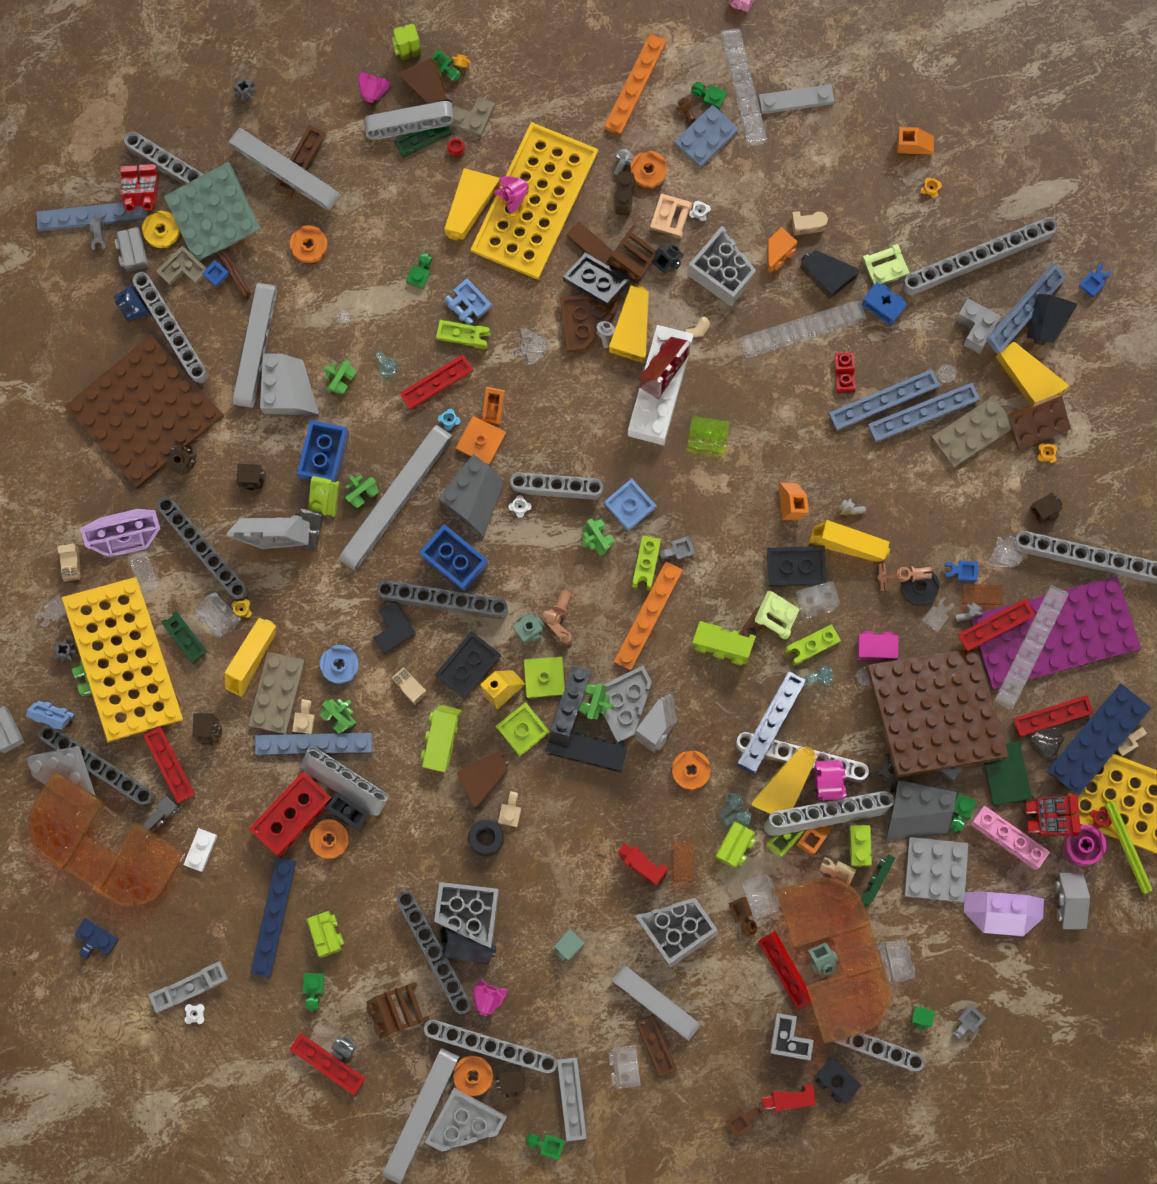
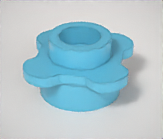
M448 409L438 417V421L444 425L446 431H450L453 426L460 424V418L456 417L453 409Z

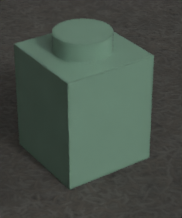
M570 929L554 945L556 949L554 953L562 961L564 959L569 961L585 943Z

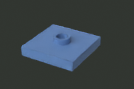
M632 478L603 502L604 506L628 532L657 508V505Z

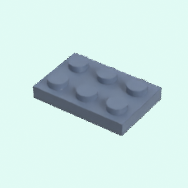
M712 105L674 141V145L701 168L739 132V128Z

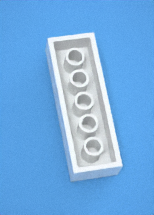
M657 325L645 369L648 367L651 359L658 354L665 340L668 341L670 337L688 340L691 342V350L694 334ZM688 357L659 400L639 388L628 428L629 437L665 445Z

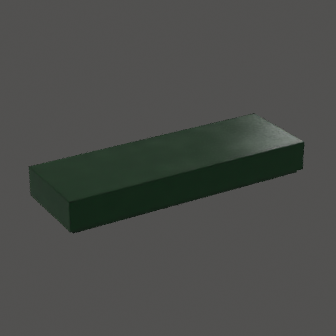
M449 126L409 133L394 140L402 158L452 135Z

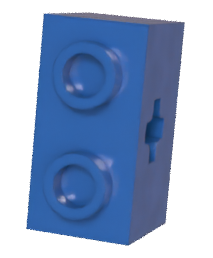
M876 282L862 302L863 307L891 327L904 312L907 305L901 296L894 295L886 285H880L878 282Z

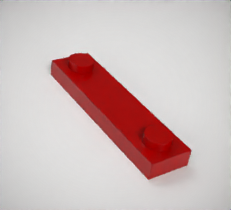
M461 355L399 394L408 409L412 410L474 371L465 356Z
M1024 599L959 633L957 636L966 652H969L1036 615L1027 599Z
M1085 695L1013 718L1012 720L1020 738L1092 715L1094 712L1088 696Z
M159 726L144 734L143 736L176 802L179 804L195 796L196 794L162 727Z
M776 931L758 940L797 1011L814 1002L812 994Z
M302 1033L299 1034L289 1049L353 1095H356L367 1079Z

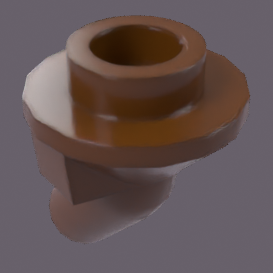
M684 97L677 101L676 109L680 113H685L689 123L695 122L696 119L691 110V107L694 106L692 98Z

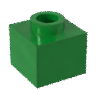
M915 1006L912 1010L910 1023L915 1024L914 1028L926 1030L927 1027H932L935 1011Z

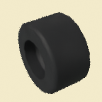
M481 820L471 827L468 833V841L471 848L477 854L491 856L502 848L504 835L501 827L496 822ZM488 830L492 832L494 840L490 845H482L479 842V834L482 831Z

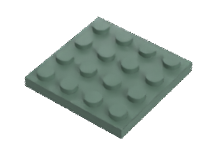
M229 162L164 196L190 253L199 262L261 230Z

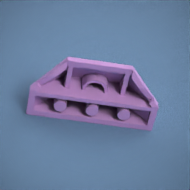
M134 509L101 517L80 528L85 547L108 557H114L147 549L159 532L160 525L155 510Z
M965 892L963 912L983 933L1024 936L1043 919L1044 899L1018 894Z

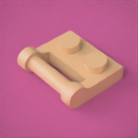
M661 194L650 230L671 235L676 239H682V230L693 204L689 201ZM677 206L681 207L682 210L676 228H671Z

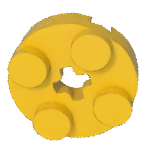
M157 211L158 213L150 214L145 218L142 231L144 238L151 246L167 249L177 241L180 229L173 214L167 211ZM164 226L165 231L159 233L157 228Z

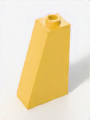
M463 169L445 225V234L448 238L452 240L465 239L495 195L494 191L499 189V177Z
M630 286L609 345V352L645 364L649 291L642 286Z
M1015 342L1010 345L1008 344L996 356L1029 405L1058 393L1062 395L1069 387L1066 382Z
M829 520L813 526L809 541L810 545L825 546V549L874 562L885 560L890 552V548H888L889 541Z
M258 618L225 671V689L243 697L276 635V626L273 622Z
M513 670L495 671L481 683L484 697L498 710L526 684Z
M799 747L756 795L751 805L769 814L775 811L794 808L817 758L815 751L809 747Z

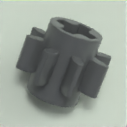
M247 77L242 80L237 79V84L233 85V89L236 91L234 93L235 97H241L242 102L247 99L252 100V95L256 94V90L253 88L255 86L254 82H248Z
M64 639L61 643L56 641V648H52L56 652L54 658L56 660L61 658L63 664H65L66 660L73 661V655L78 653L73 650L75 644L72 642L68 645L67 639ZM66 648V654H63L62 650Z
M345 1035L343 1038L338 1036L331 1047L335 1051L333 1055L340 1060H343L344 1057L349 1059L356 1048L352 1044L354 1039L348 1035Z

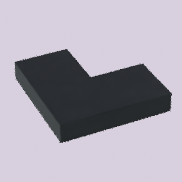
M396 602L379 611L389 628L373 639L385 655L414 636L416 632Z

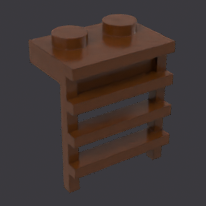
M633 225L607 262L637 283L652 263L651 261L655 257L657 250L632 233L636 228ZM628 238L632 239L652 254L651 258H647L627 243L626 240ZM623 246L646 263V265L641 267L621 252L620 248Z
M416 982L377 995L366 1002L367 1012L372 1016L374 1022V1031L379 1035L380 1039L430 1020L429 1016L423 1018L412 988L417 986ZM406 990L416 1017L415 1021H412L402 991ZM391 995H396L406 1022L404 1025L401 1024Z

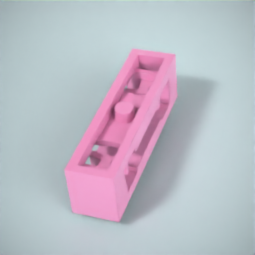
M986 806L980 809L970 825L1034 870L1040 868L1050 851Z

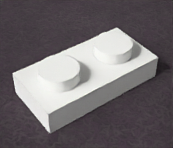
M198 828L183 865L203 872L217 835Z

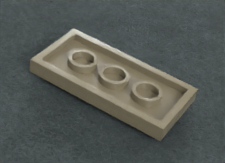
M993 396L933 435L931 439L954 469L1010 432L1011 427L1007 413Z
M267 651L248 724L249 727L287 735L305 660Z

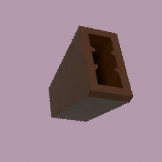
M433 58L427 59L399 73L428 104L441 101L452 102L439 64Z
M499 751L457 772L475 810L481 806L508 772L506 766L509 763L505 755L501 756Z

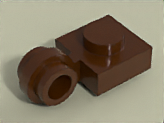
M742 897L728 903L734 921L741 920L742 933L748 936L755 934L758 927L754 920L748 918L754 915L748 897Z

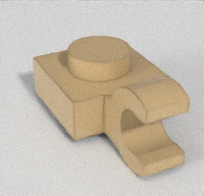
M302 699L301 713L295 712L292 732L313 734L315 715L310 714V700Z
M1143 727L1132 734L1130 733L1119 746L1117 751L1121 757L1139 746L1136 741L1147 734Z
M510 791L508 805L502 804L498 824L518 827L521 808L516 807L517 792Z
M824 857L819 871L831 875V881L848 888L856 869L839 861L835 865L832 860Z

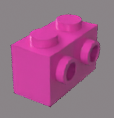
M864 631L862 634H859L857 639V660L897 661L898 635H893V632H882V635H877L872 631Z

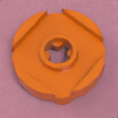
M655 151L637 154L631 162V172L634 174L635 183L649 189H654L660 185L667 175V165L664 157ZM652 166L653 172L646 173L644 168Z
M308 225L301 227L300 230L292 234L290 248L294 257L299 261L313 263L322 260L327 251L328 242L324 233L318 227ZM308 240H311L312 244H314L310 248L304 245V243H308Z
M686 751L675 758L672 766V775L674 781L680 787L693 791L703 787L709 780L710 763L702 753ZM695 766L696 774L688 775L686 767Z
M327 819L320 821L310 833V846L318 856L324 859H335L343 855L349 845L348 831L336 820ZM328 834H331L333 838L335 837V840L330 845L324 841Z
M465 1057L454 1068V1084L458 1090L469 1096L482 1095L492 1084V1068L482 1057ZM469 1071L478 1072L477 1081L468 1080L470 1077Z

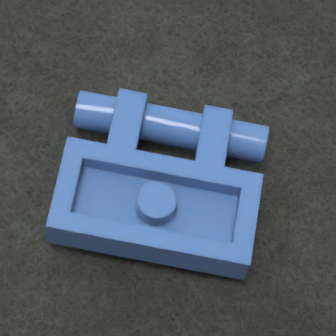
M465 279L453 290L457 296L456 298L452 299L448 295L444 299L448 304L447 307L459 316L458 319L462 323L465 322L467 325L474 323L470 318L472 314L479 319L492 307V304L468 279ZM463 302L468 309L464 311L459 304Z
M38 701L27 709L26 717L32 718L35 722L48 724L54 729L62 730L70 720L73 721L75 714L69 712L66 708L60 709L55 707L50 702Z

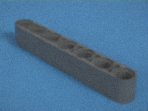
M167 496L160 498L157 502V508L230 596L235 601L245 600L248 597V590L243 582L176 503ZM165 504H171L169 510H163ZM177 518H183V522L181 524H175V520ZM191 531H194V532H195V535H194L193 538H190V539L186 538V536H187V534H188L189 532H191ZM206 545L207 549L205 552H198L200 546ZM214 559L219 560V563H218L217 566H215V567H211V566H210V563H211L212 560H214ZM226 573L231 574V577H230L229 580H227V581H223V580H222V577H223L224 574H226ZM236 588H243L240 595H234Z
M388 580L381 581L377 586L379 597L388 602L493 619H503L508 614L507 603L499 598ZM390 587L391 592L384 595L381 593L383 588ZM403 590L410 591L409 596L406 598L401 597L400 593ZM422 593H427L429 595L428 599L425 601H421L419 599V596ZM446 596L448 600L446 603L440 604L438 603V598ZM460 599L467 601L463 607L457 606L456 603ZM479 602L486 604L482 610L476 609L475 606ZM498 605H502L505 608L501 613L495 612L494 609Z
M44 725L40 728V739L56 750L62 749L61 745L64 741H69L68 748L79 746L80 750L85 752L83 759L87 770L141 806L149 807L154 803V793L58 729H54L50 725ZM53 730V737L46 739V733ZM100 761L101 767L98 770H93V764ZM116 772V779L109 781V774ZM132 782V789L125 791V784ZM148 792L149 798L141 802V795Z
M402 891L397 896L398 906L446 996L457 1013L460 1015L468 1014L472 1008L471 1001L448 958L443 957L442 947L420 905L411 892ZM406 895L411 896V903L407 906L402 905L401 899ZM413 913L421 915L418 923L411 922L410 918ZM423 930L430 932L428 940L420 939V933ZM437 947L440 951L438 957L431 958L429 956L430 949ZM447 965L449 968L448 974L441 976L438 972L439 967ZM452 982L458 984V990L455 993H449L448 985ZM460 1000H466L468 1003V1007L464 1011H460L457 1008V1003Z

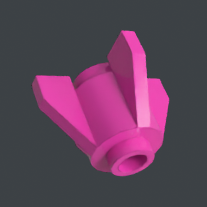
M359 71L357 79L360 96H363L364 101L373 103L374 100L378 101L389 89L390 82L384 78Z
M503 176L499 178L503 188L494 191V194L501 196L508 203V211L512 213L518 209L524 197L528 194L529 186L521 178Z
M479 979L473 991L477 1012L483 1016L493 1014L502 1004L508 990L487 985L485 981Z

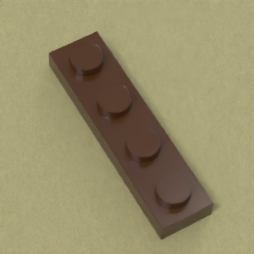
M309 125L290 160L307 171L326 137L325 132ZM280 179L275 185V190L290 197L295 192L294 188Z

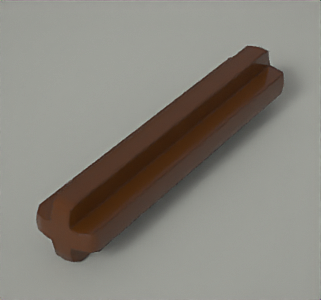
M225 249L218 251L217 256L224 268L229 272V276L242 298H247L251 295V292Z

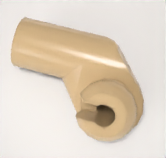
M701 317L695 328L685 329V332L694 334L693 337H701L710 327V321L707 317Z

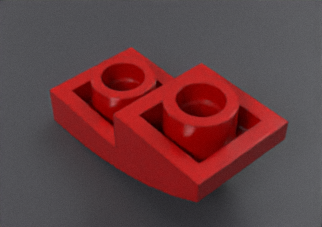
M854 352L835 353L836 393L856 391Z

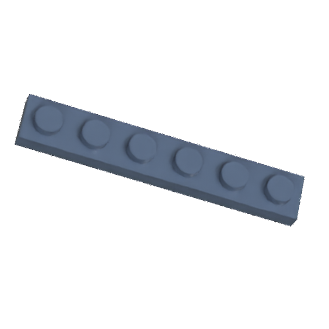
M123 203L36 212L37 229L39 232L90 226V221L95 216L103 215V223L106 225L144 221L149 215V211L144 210L142 206H136L134 211L127 212Z
M1051 264L986 338V341L995 353H1001L1031 319L1037 294L1052 295L1066 279V276L1057 264Z
M931 369L829 412L828 415L835 430L838 431L940 387V384Z
M970 383L870 423L868 428L874 442L877 443L979 402L980 398L973 383Z
M372 733L255 735V755H305L308 748L312 747L319 749L325 754L372 753Z

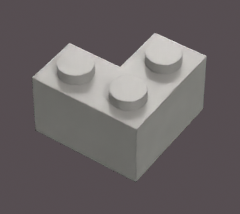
M967 299L956 319L958 323L971 329L964 346L980 354L987 343L986 338L995 329L1001 316Z
M1083 872L1059 873V880L1055 882V891L1059 893L1058 900L1060 909H1057V920L1061 921L1063 929H1087L1090 895Z
M776 1013L769 1054L810 1061L814 1040L794 1037L797 1016Z

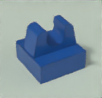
M214 260L202 274L214 286L218 287L229 275V272Z

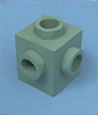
M532 613L521 616L517 620L518 623L513 625V630L524 645L530 641L535 642L542 637V626L544 624L538 616L534 617Z
M826 942L808 950L812 960L809 962L813 973L817 972L821 979L839 971L836 964L839 962L835 951H831Z

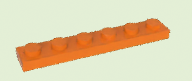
M651 33L649 34L604 126L605 130L619 136L622 135L664 50L667 40Z
M665 562L614 660L615 664L632 671L683 569Z

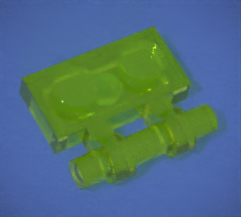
M692 416L689 436L697 438L696 441L688 440V447L695 448L698 451L704 449L711 450L712 453H725L726 445L719 444V440L727 441L730 421ZM702 438L713 439V443L702 442Z

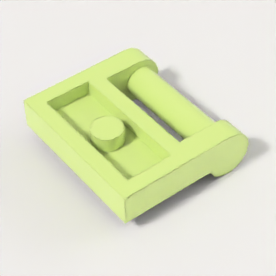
M898 244L892 245L891 248L869 256L867 254L862 256L873 286L876 282L880 285L906 277L910 273ZM892 255L895 256V259L875 267L872 266V263Z
M767 591L755 617V622L767 626L778 633L779 637L786 640L791 634V627L800 609L774 592ZM767 613L783 623L782 627L768 619Z

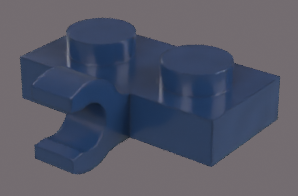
M84 918L74 934L87 942L79 952V955L86 959L90 957L94 948L109 955L119 938Z

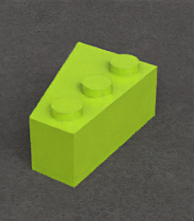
M700 621L692 646L698 652L706 653L707 651L713 653V656L718 659H724L725 657L731 659L732 663L742 666V664L747 665L756 636L750 634L748 638L739 635V631L733 630V632L724 630L721 626Z
M439 705L434 712L430 713L429 723L431 728L425 735L424 742H427L426 750L423 749L420 761H423L422 767L446 772L454 746L455 733L458 730L459 715L461 716L462 714L461 709Z

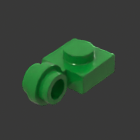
M437 49L431 58L438 62L442 75L447 70L448 73L446 75L454 82L456 79L459 80L461 72L454 66L452 68L449 67L453 60L440 49Z
M696 82L692 85L691 93L694 96H705L703 99L704 104L708 106L714 105L720 110L727 96V91L710 85L707 91L705 89L706 86L701 82Z
M422 253L418 261V264H421L420 267L412 266L406 279L407 284L424 290L431 274L425 268L430 267L433 260L429 253Z
M959 793L957 794L953 813L958 815V817H953L950 825L954 832L962 831L965 824L962 817L971 818L977 800Z
M304 973L303 993L311 994L310 997L306 998V1009H309L310 1012L319 1009V998H315L316 994H324V974Z
M532 1133L526 1136L527 1146L537 1148L540 1145L542 1146L541 1155L556 1160L560 1159L565 1140L548 1134L545 1135L544 1141H540L541 1137Z

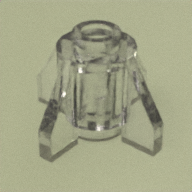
M520 328L519 334L522 340L520 341L519 348L513 352L514 356L525 355L527 365H533L546 354L548 343L544 337L536 335L527 328Z
M1010 534L1004 540L997 537L993 554L986 559V563L991 566L1013 568L1018 566L1023 557L1016 538Z

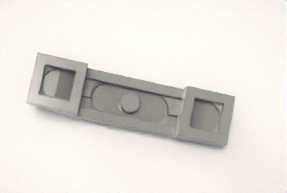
M218 961L196 974L149 994V998L155 1012L159 1013L212 989L228 980L221 961Z

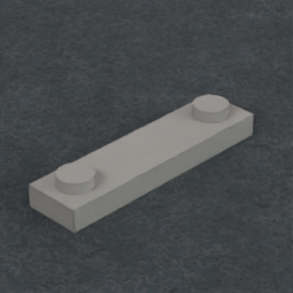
M829 84L759 94L761 114L831 105L834 104L832 85Z
M577 1057L557 1060L566 1141L587 1139Z

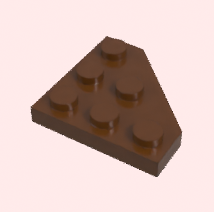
M586 294L560 297L566 352L585 351L598 336L596 334L597 324L603 321L609 322L618 311L617 299L606 307Z

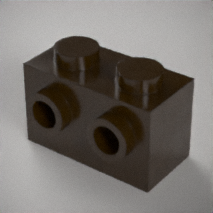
M193 713L192 737L203 746H212L213 743H218L219 737L222 736V726H219V719L213 713Z

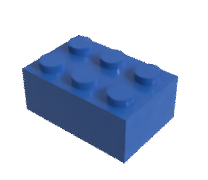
M310 420L297 471L300 480L311 482L312 477L315 476L329 479L331 482L338 481L349 438L347 427Z
M445 524L419 552L420 557L463 593L469 589L489 566L488 560Z

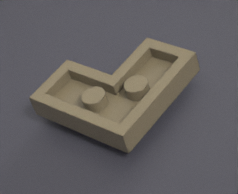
M478 97L471 112L454 106V122L450 126L481 137L495 108V103Z
M181 246L156 272L169 285L176 281L183 273L197 285L204 278L202 273L207 268L187 249Z

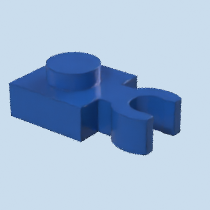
M1103 264L1099 265L1096 274L1091 271L1078 286L1091 298L1106 284L1103 280L1107 279L1112 272L1109 270L1106 274L1102 273Z
M959 560L958 566L952 562L944 564V567L952 569L950 573L945 572L944 577L950 578L957 575V581L977 582L978 562Z

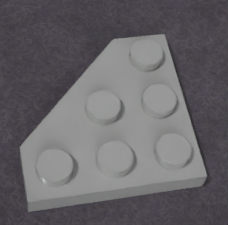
M644 666L604 684L607 686L605 694L611 696L609 703L614 706L613 709L607 708L606 714H603L616 742H621L634 736L652 685V681Z
M79 746L32 755L26 758L34 778L74 805H86L97 801Z
M453 1088L428 1133L425 1143L443 1152L486 1137L490 1138L499 1133L507 1116Z

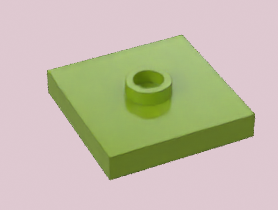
M562 657L524 660L527 699L563 695L565 685Z
M526 702L495 726L519 757L550 733Z

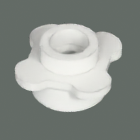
M695 201L689 215L691 218L695 217L704 222L711 208L703 202Z
M521 495L517 496L513 503L509 504V510L514 511L518 518H522L524 513L531 509V504L527 503Z
M202 1004L197 1006L186 1005L185 1022L187 1024L192 1022L202 1024L205 1020L203 1017L205 1007Z

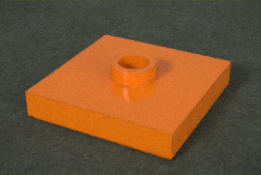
M473 416L456 450L469 457H472L474 454L490 466L507 433Z

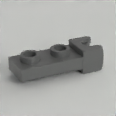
M169 797L163 798L157 805L159 809L131 837L136 843L140 845L142 842L145 844L152 837L151 833L156 828L160 829L165 824V819L167 817L172 818L180 809Z

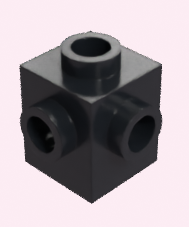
M670 243L666 246H660L651 262L666 274L680 267L684 254L680 252L677 246Z

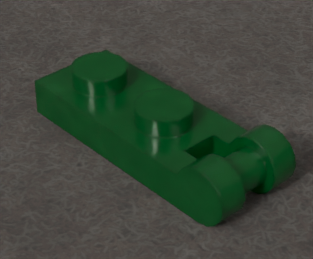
M175 611L172 613L173 616L167 620L164 619L161 623L193 664L207 654L208 651L179 613ZM178 622L180 625L173 629L172 625Z
M888 854L886 858H881L877 865V868L880 870L877 875L873 874L868 882V885L871 886L870 889L860 897V903L863 906H868L873 902L895 857Z

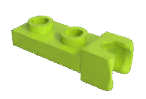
M440 320L436 339L474 346V348L487 349V342L480 338L490 336L491 331L488 327Z
M642 535L633 578V588H637L640 581H645L647 583V590H651L661 539Z
M831 624L790 644L785 648V652H795L797 654V657L792 662V665L796 666L840 643L841 640Z

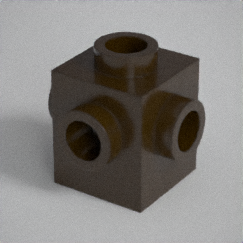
M187 444L172 447L168 453L169 459L165 466L179 475L187 474L195 466V458L198 454Z

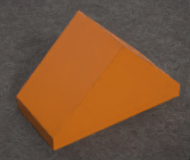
M486 387L482 413L483 421L500 425L506 401L505 390Z

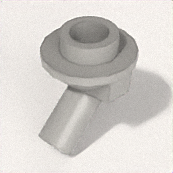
M622 149L616 152L615 159L619 162L614 174L618 175L620 171H623L625 164L630 165L634 157L629 150Z
M607 321L599 322L596 327V334L601 337L603 348H608L610 345L608 336L614 334L615 327Z
M849 498L848 501L844 499L838 509L841 510L840 515L847 516L848 514H865L866 508L865 506L854 507L855 504Z
M974 602L972 604L967 603L968 613L957 614V622L983 616L982 608Z

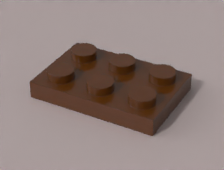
M1059 393L1007 415L1016 448L1019 451L1071 429L1063 398Z

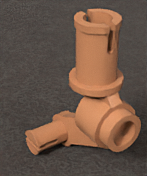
M886 563L878 564L879 575L877 580L880 581V591L888 590L887 579L896 578L900 582L907 581L910 578L912 582L916 579L932 578V573L924 574L925 572L932 571L930 566L922 568L911 566L910 569L901 567L895 573L886 574Z
M561 590L556 605L552 609L544 611L542 621L553 630L566 646L572 645L571 642H573L572 636L559 623L561 617L568 612L567 606L572 595L567 591Z

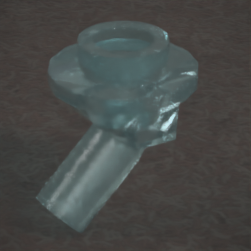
M379 351L375 356L382 363L380 367L381 373L384 376L395 374L398 369L397 362L392 358L388 360L383 352Z
M824 665L818 668L817 673L806 675L805 680L807 683L820 680L821 684H830L834 677L833 670L829 666Z
M728 793L725 798L728 804L719 812V815L725 818L733 809L738 811L744 806L743 798L737 793Z
M745 809L742 812H736L724 819V822L728 826L738 820L745 827V825L750 824L752 814L749 813V809Z

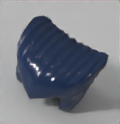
M130 285L114 296V299H116L115 303L122 311L127 322L151 315L138 296L135 286Z

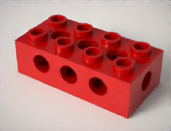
M302 772L249 830L281 858L326 810L332 798L307 774ZM304 796H309V802L302 805L301 799ZM292 810H295V817L292 819H288V813ZM277 825H282V831L275 834L274 828Z

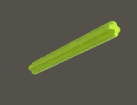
M1114 801L1105 804V808L1143 894L1152 891V887Z

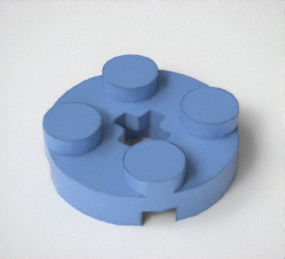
M335 645L323 653L320 659V669L324 677L330 682L344 684L351 682L359 670V660L349 647ZM339 660H342V663L345 664L341 669H337V666H334Z

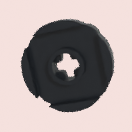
M933 571L924 573H932L931 579H916L912 582L910 578L907 581L901 582V593L907 602L913 606H925L935 600L939 592L940 583ZM917 582L920 584L924 583V591L916 590Z

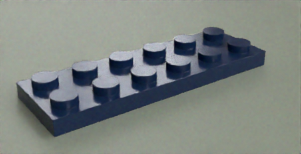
M1120 683L1046 772L1073 795H1079L1150 711L1151 707Z

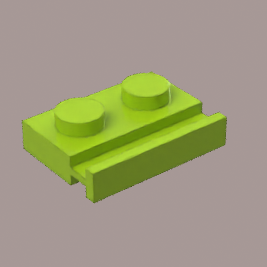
M313 476L310 483L308 512L321 515L329 514L335 517L337 514L340 482H331L329 479Z

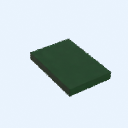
M1020 741L1005 744L1009 756L1007 759L984 763L993 806L1024 801L1032 796Z

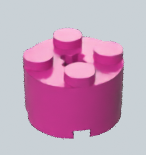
M839 760L816 761L814 776L815 786L818 789V792H816L817 801L842 800V798H846V788L843 782L845 780L843 762Z
M1081 825L1079 836L1064 837L1062 850L1070 864L1087 867L1102 858L1106 851V840L1104 835L1095 827ZM1083 843L1084 845H1087L1088 848L1084 850V848H1081L1080 844Z

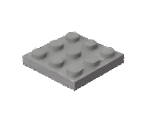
M909 837L904 897L964 903L969 843Z

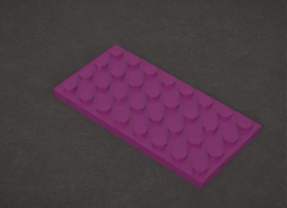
M1118 576L1027 600L1036 615L1035 617L978 646L992 690L1141 649ZM1012 605L982 612L983 616L974 617L970 620L971 625L974 626Z

